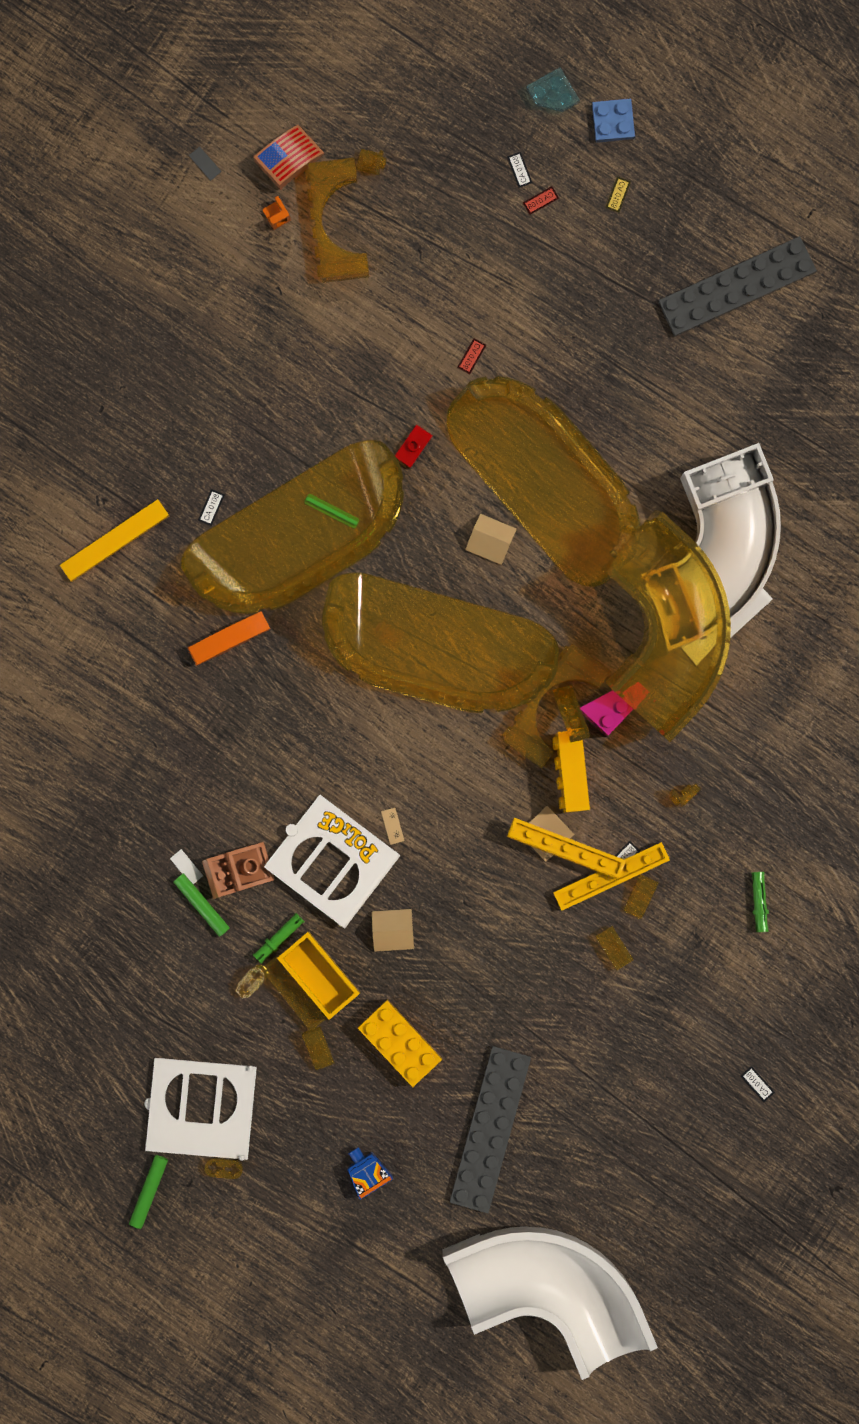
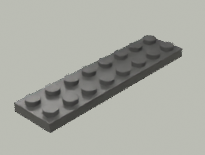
M799 236L660 299L658 303L674 337L815 274L817 270Z
M492 1046L450 1203L489 1213L531 1056Z

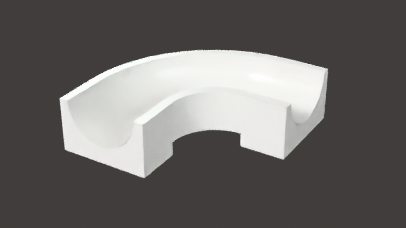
M759 443L685 471L680 478L697 522L695 544L690 553L681 560L639 575L635 580L654 619L664 653L703 639L731 623L756 599L771 574L780 542V509L773 485L774 479Z
M511 1227L492 1231L481 1236L478 1234L442 1249L444 1262L449 1268L457 1286L474 1335L520 1316L543 1318L555 1325L564 1336L582 1380L590 1377V1374L602 1364L621 1355L638 1350L652 1351L658 1348L642 1308L624 1276L601 1252L574 1236L541 1227Z

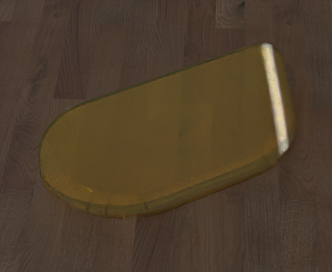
M485 376L470 381L452 401L447 412V429L455 448L569 579L589 587L606 583L633 558L636 553V545L640 542L641 526L636 505H631L627 497L630 492L623 481L566 414L548 397H545L543 400L536 395L535 388L518 380L496 376L494 379H487Z
M365 440L351 444L201 534L185 550L181 559V568L195 591L205 600L207 599L214 603L218 608L236 613H258L260 609L270 607L271 610L282 607L369 555L381 544L379 540L385 533L391 532L400 514L404 498V491L402 490L403 474L400 464L390 449L381 441ZM306 497H310L357 521V525L307 501Z
M365 573L339 575L328 586L322 613V626L326 644L340 665L347 671L351 669L359 675L360 680L373 686L463 711L483 713L484 709H496V712L517 708L536 698L537 693L543 688H547L557 673L559 656L557 641L547 629L532 620Z

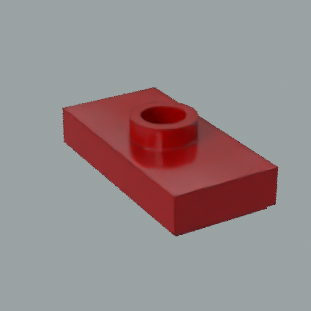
M416 424L394 458L411 469L433 435Z

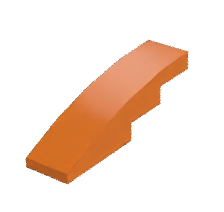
M261 611L201 640L187 649L196 666L230 651L236 646L250 641L251 638L269 631L270 627Z

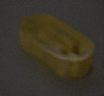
M256 965L250 969L237 984V994L241 998H248L254 994L268 978L267 969L263 965ZM259 971L261 973L260 977L254 980L253 978L257 974L256 972ZM250 983L251 986L248 988V991L245 992L243 990L244 986Z
M211 1158L205 1164V1172L210 1177L237 1179L243 1173V1165L238 1160ZM216 1162V1166L223 1167V1170L217 1169L213 1173L209 1166ZM233 1164H236V1168H239L240 1171L233 1175L232 1171L225 1170V1168H230Z

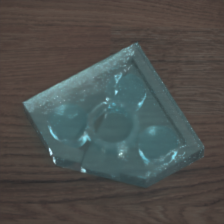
M561 67L526 87L537 106L564 112L580 102Z

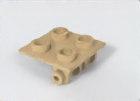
M548 806L529 822L569 839L575 835ZM532 847L545 862L553 856L550 853Z

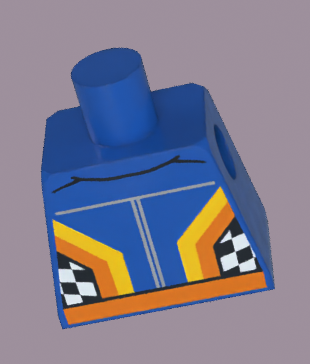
M357 1147L348 1153L354 1162L348 1167V1172L360 1200L393 1180L392 1174L373 1152L364 1156L360 1148Z

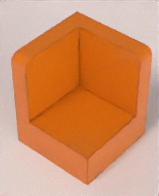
M279 196L275 197L274 203L263 209V213L274 230L291 221L290 215Z

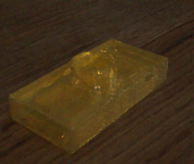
M613 926L595 936L616 971L633 961L632 956Z
M321 1026L302 1033L315 1070L335 1064Z

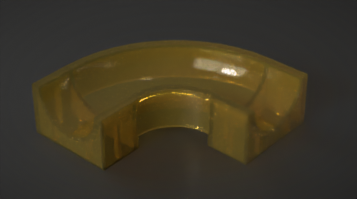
M655 510L601 569L636 601L643 614L645 625L644 636L638 650L634 654L632 653L605 683L671 742L699 712L719 682L728 657L731 621L726 592L712 562L704 551L666 514Z

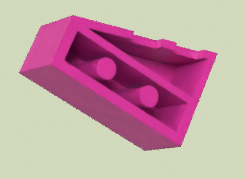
M633 679L580 707L578 711L607 737L645 698L649 691L636 679Z

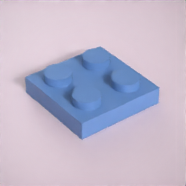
M631 99L592 102L596 143L635 139Z

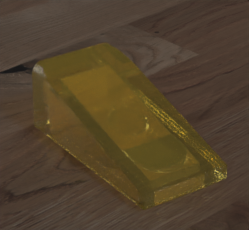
M640 874L623 911L642 919L659 882Z

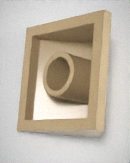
M480 514L465 550L502 565L517 529Z
M412 909L372 912L374 952L414 949Z

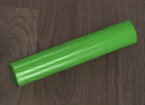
M184 873L173 882L219 937L230 929Z
M155 1155L129 1225L142 1229L166 1168L167 1158Z

